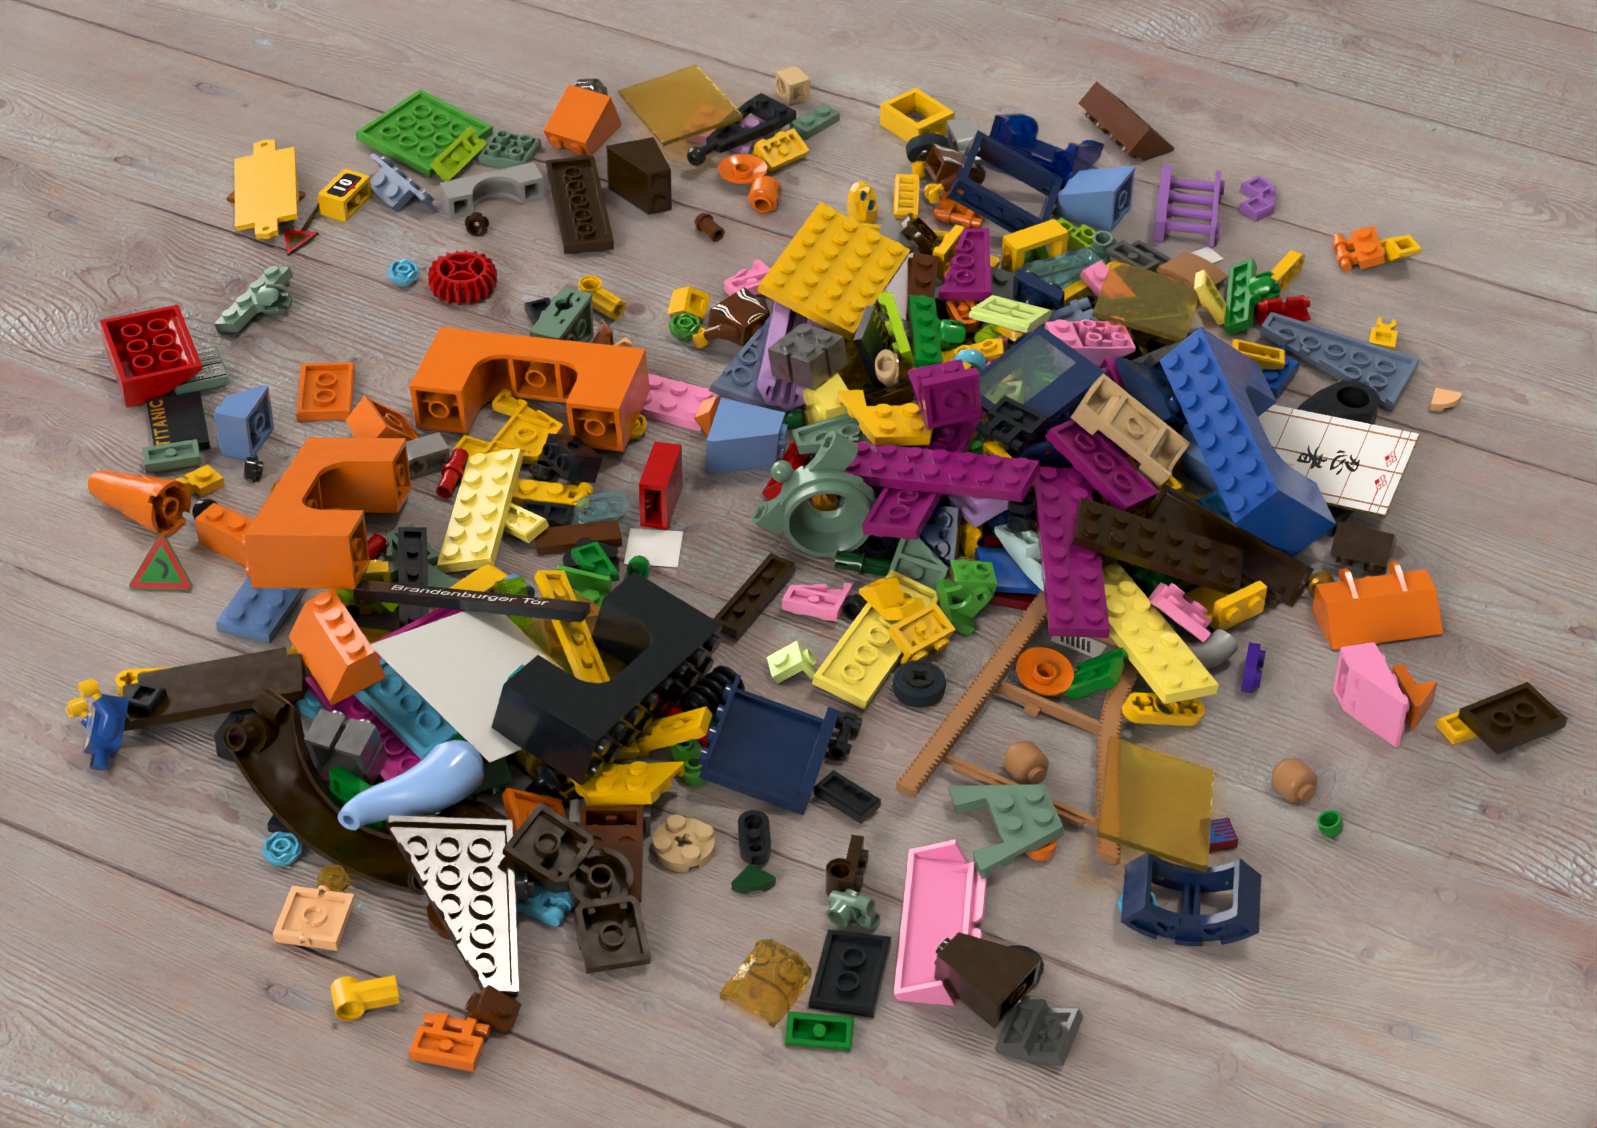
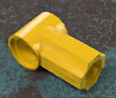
M589 275L579 280V291L592 294L593 310L596 309L615 321L622 316L626 309V301L604 289L598 277Z
M394 975L360 982L355 977L344 976L335 980L330 988L337 1018L343 1021L358 1019L368 1009L400 1003Z

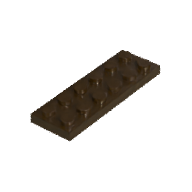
M585 156L546 160V171L564 254L614 249V239L595 157Z
M1080 498L1077 504L1072 545L1227 595L1240 590L1243 549L1096 501Z

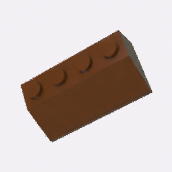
M1097 81L1078 103L1085 109L1083 114L1092 122L1097 120L1096 126L1105 134L1110 132L1109 138L1118 146L1123 144L1122 150L1131 158H1134L1136 155L1145 161L1170 153L1175 149L1129 106Z
M915 252L909 254L884 291L891 292L895 298L910 346L912 344L907 307L909 295L935 297L938 256ZM879 304L878 312L887 330L885 321H888L890 319L884 317L881 306ZM895 335L890 336L892 343L897 342Z

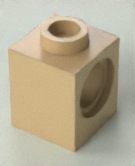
M797 66L776 71V92L788 105L809 100L810 78Z

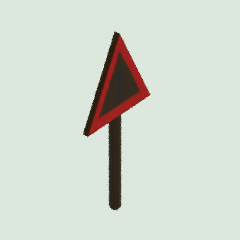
M319 203L315 205L301 231L284 230L288 256L319 234V232L306 231L320 209Z

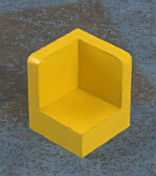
M690 286L673 290L668 314L673 316L688 312L693 316H697L699 320H704L710 295Z

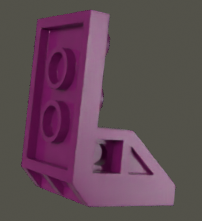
M958 359L908 370L909 381L927 430L983 417L979 374L976 367L965 369L962 360Z

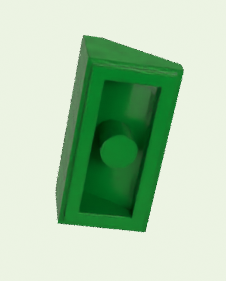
M788 1011L785 1045L851 1051L855 1019L848 1016Z

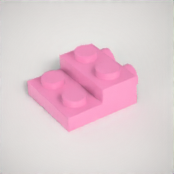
M1160 582L1148 598L1150 603L1191 636L1204 643L1211 634L1206 630V627L1212 621L1205 616L1208 610L1195 600L1191 604L1182 598L1185 592L1175 584L1171 583L1167 586Z

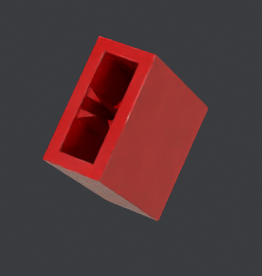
M654 442L639 482L640 526L668 530L683 488L682 445Z

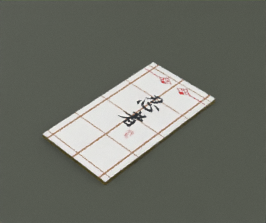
M1273 405L1258 417L1269 442L1277 454L1291 468L1317 483L1328 506L1386 518L1416 444L1419 441V434Z

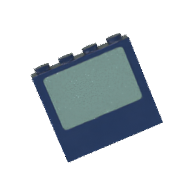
M1040 325L978 373L982 409L988 412L1003 396H1007L1048 416L1049 425L1033 441L1024 437L1020 440L1026 443V446L1046 442L1048 439L1045 436L1048 431L1053 427L1072 420L1071 416L1092 384L1103 373L1107 376V373Z

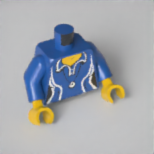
M88 679L78 684L82 698L68 701L66 712L70 718L81 716L83 719L81 724L86 729L83 752L91 754L90 768L105 771L108 770L110 758L115 757L120 749L129 699L100 694L97 681ZM93 696L94 701L88 712L85 698Z

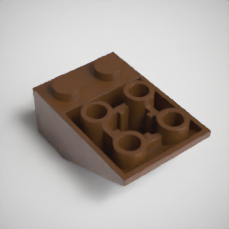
M580 806L579 827L593 835L595 850H601V847H608L626 857L633 871L630 895L641 902L644 850L643 806ZM597 878L593 880L597 884L607 883V881L602 878Z

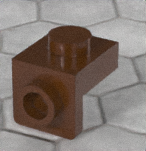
M488 984L479 994L474 992L467 1001L464 1008L468 1011L465 1020L468 1017L479 1019L506 1035L511 1030L522 1004Z

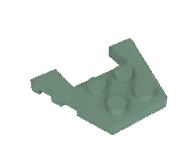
M1045 784L948 787L949 797L956 814L988 807L1002 843L972 850L973 859L981 879L991 875V870L1001 864L1004 867L1012 864L1014 857L1028 850L1032 853L1064 835L1063 825Z

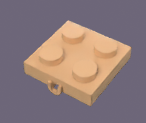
M324 885L319 886L318 889L292 886L273 932L274 942L337 951L355 904L354 894L330 891Z

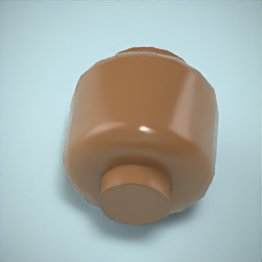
M1015 742L1005 752L1004 768L1018 784H1039L1045 779L1049 768V760L1033 742Z
M1283 759L1274 767L1272 771V786L1289 803L1306 802L1315 795L1318 783L1317 775L1301 759Z

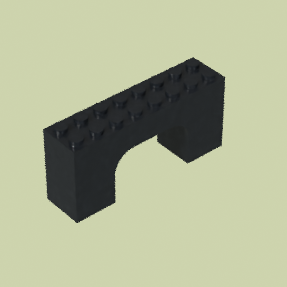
M633 572L603 598L592 633V638L598 648L623 662L627 667L610 681L591 683L575 678L537 655L503 684L491 727L514 744L583 786L591 777L596 778L608 761L612 763L624 746L628 748L640 731L644 733L656 716L660 718L671 702L676 703L686 688L695 685L701 674L706 675L710 671L714 663L712 655L722 640L719 634L723 624L638 573Z

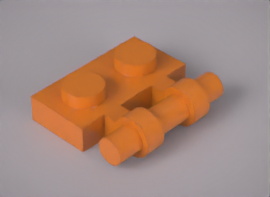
M950 190L942 194L939 200V209H934L933 218L941 219L943 223L947 224L951 222L962 224L963 227L968 229L972 227L982 228L983 219L986 218L948 197ZM956 190L960 194L964 193L963 190Z
M1375 225L1350 232V239L1343 238V235L1340 233L1334 235L1332 245L1337 253V263L1342 267L1343 271L1351 270L1352 265L1359 264L1360 269H1365L1386 263Z
M439 1012L438 1015L426 1013L423 1020L424 1026L419 1025L409 1049L410 1060L474 1072L484 1048V1039L482 1037H489L491 1025L479 1023V1019L470 1017L467 1020L452 1018L449 1013Z

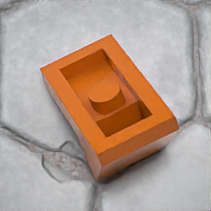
M1404 664L1395 665L1392 667L1391 673L1396 675L1402 694L1408 697L1409 711L1406 712L1405 718L1410 728L1417 727L1434 701L1437 681L1416 684L1414 676L1409 674Z

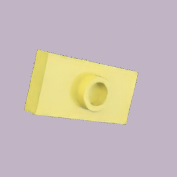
M1199 271L1195 275L1194 289L1199 295L1202 307L1209 310L1218 326L1225 323L1226 302L1206 271Z
M511 503L504 532L530 543L546 530L549 525L545 518Z

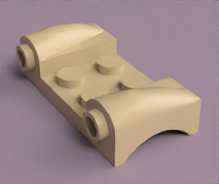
M1104 373L1092 384L1071 416V419L1091 435L1100 430L1141 463L1137 470L1157 488L1171 476L1174 465L1190 445V442Z

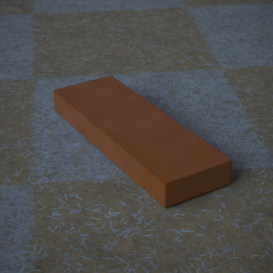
M618 519L548 527L535 538L538 555L566 552L569 548L575 546L576 542L581 538H589L592 541L602 542L609 546L622 545V536Z

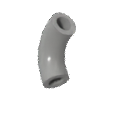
M1221 629L1215 630L1204 643L1202 641L1197 643L1184 642L1206 669L1219 666L1238 649L1236 640L1228 632Z

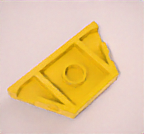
M636 761L631 764L622 765L606 763L601 773L596 778L591 777L583 786L567 776L566 780L568 783L573 782L575 784V791L579 796L584 797V801L588 806L653 804L660 797L661 793L666 792L672 786L671 779L674 776L682 777L685 774L684 761L660 763Z

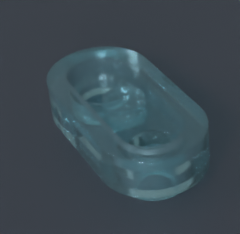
M619 491L583 496L575 504L573 510L574 518L580 524L621 520L628 512L629 500L625 494ZM610 506H616L618 510L613 511L610 509ZM583 511H589L592 515L587 516Z

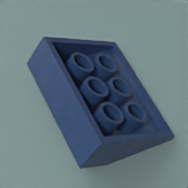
M1121 357L1115 358L1114 361L1127 393L1178 434H1182L1184 425L1188 424L1164 370Z

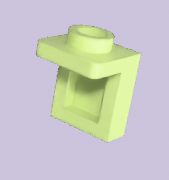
M798 641L767 657L771 676L777 684L802 670L810 679L815 675L814 665L816 664V659L811 650L808 648L805 650Z

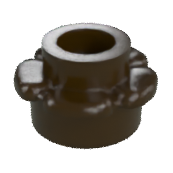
M473 212L471 216H467L465 219L466 230L472 236H481L487 232L489 220L486 216H482V213Z

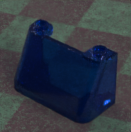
M1023 113L995 115L989 137L1062 177L1063 181L1060 190L1066 187L1068 180L1072 179L1078 171L1088 170L1099 160L1104 144L1094 140H1085L1080 144L1070 142L1068 148L1064 150L1036 139L1039 130L1037 121Z

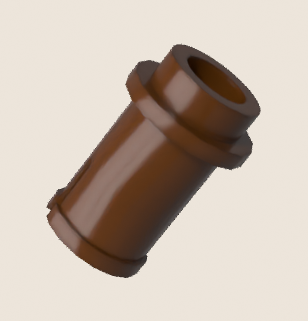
M701 213L696 217L695 225L698 231L707 234L714 242L723 238L724 229L713 221V217L710 214Z

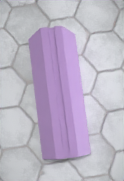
M775 301L757 388L766 404L781 407V409L790 411L805 404L803 390L806 388L796 385L794 380L788 382L772 376L768 348L801 323L823 330L824 327Z

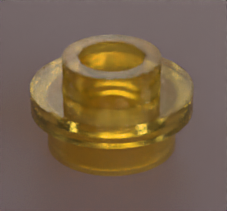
M335 864L324 867L317 878L318 887L324 885L334 892H343L350 883L348 873L343 867Z

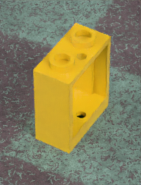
M914 88L880 104V125L907 143L913 137L930 132L945 137L946 121L954 120V112L918 88ZM912 111H917L925 116L926 119L916 123L905 115Z
M1055 219L1003 236L1001 269L1013 272L1014 275L1018 268L1024 271L1029 270L1037 274L1039 279L1043 281L1064 274L1067 261V243L1069 240L1068 231ZM1049 244L1047 259L1024 266L1026 251Z

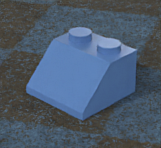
M262 385L226 396L221 405L215 409L214 421L217 424V442L220 443L221 455L246 460V457L254 458L274 429L268 386Z

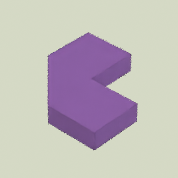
M1260 175L1241 183L1240 191L1251 199L1240 203V212L1255 222L1274 214L1276 186Z

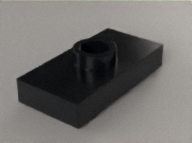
M834 770L814 786L813 794L860 824L881 807L880 798Z

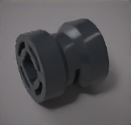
M1026 494L1022 502L1008 501L1007 507L1010 510V514L1007 516V527L1018 532L1033 530L1035 527L1033 512L1036 510V498Z

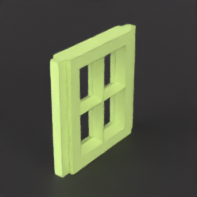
M992 295L971 308L968 317L1028 333L1048 321L1052 311Z

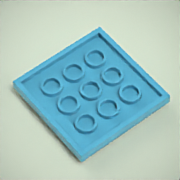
M383 658L379 662L386 678L354 694L421 760L436 745L450 741L460 734Z

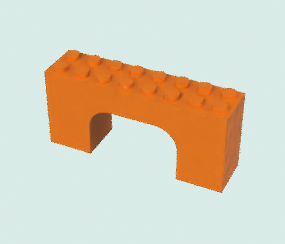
M440 327L409 385L416 428L468 434L482 406L494 400L503 389H507L512 392V397L566 403L570 435L577 436L590 448L622 452L625 450L637 418H639L650 392L646 349Z
M308 437L304 445L299 448L296 457L292 459L288 469L284 471L279 483H276L271 495H268L267 501L260 508L255 519L252 520L248 530L243 533L242 547L244 550H247L248 557L246 574L251 578L252 588L356 589L370 562L364 512L398 513L412 489L406 438Z

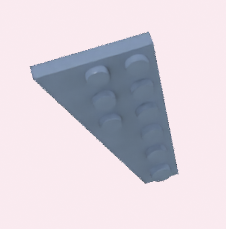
M1270 312L1261 327V335L1282 347L1284 346L1290 352L1336 379L1362 382L1372 387L1380 397L1379 404L1391 411L1397 404L1419 364V358L1274 312Z
M771 314L765 324L757 330L739 351L731 364H728L723 370L720 377L711 384L709 391L738 402L785 412L786 416L788 410L781 409V407L766 404L757 388Z

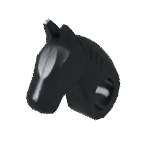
M1341 381L1321 389L1305 400L1297 409L1375 425L1380 397L1372 387L1362 382Z

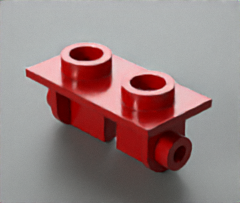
M1304 295L1287 297L1286 303H1283L1282 298H1265L1254 307L1260 325H1263L1270 312L1299 321L1311 320L1307 307H1310V298Z

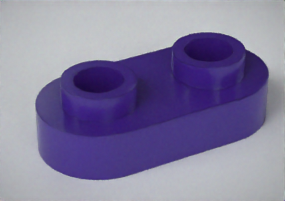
M1249 642L1241 692L1253 693V688H1260L1262 671L1257 670V667L1263 668L1266 653L1265 650H1260L1261 644Z

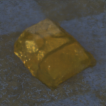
M773 939L758 940L754 950L724 985L720 992V999L724 1001L730 1000L768 1021V1025L774 1028L793 1007L801 991L812 978V969L799 953Z

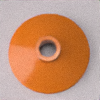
M734 154L724 158L719 163L718 172L728 182L750 184L756 178L766 175L767 165L763 159L755 155Z
M1033 647L1027 649L1019 656L1016 663V673L1019 680L1029 690L1040 695H1060L1070 687L1074 679V670L1069 660L1058 651L1050 648Z

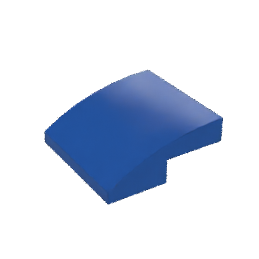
M975 547V561L992 562L997 580L995 592L1040 593L1041 589L1023 572L1006 549Z

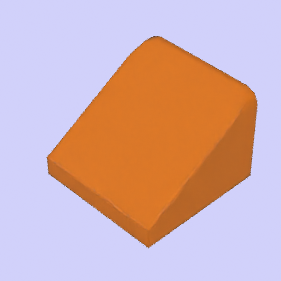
M717 396L702 401L694 416L695 421L707 436L709 435L719 405Z

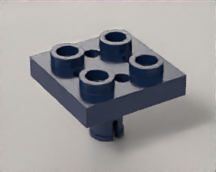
M1018 268L1013 279L1014 299L1049 310L1054 308L1058 310L1064 307L1065 292L1062 291L1059 285L1052 282L1047 283L1039 279V276L1034 272Z
M936 506L931 515L934 518H930V521L933 523L927 522L919 536L926 545L932 546L929 548L944 564H950L951 560H958L962 509L959 507Z

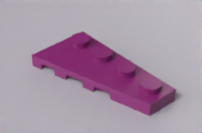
M963 229L956 247V254L952 257L950 269L944 277L943 287L939 290V300L982 301L991 296L989 229Z

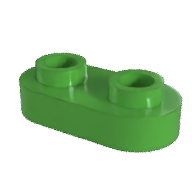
M694 739L669 747V757L674 762L684 761L685 774L679 777L684 784L700 786L707 781L699 778L702 765L697 764L702 748L699 742Z

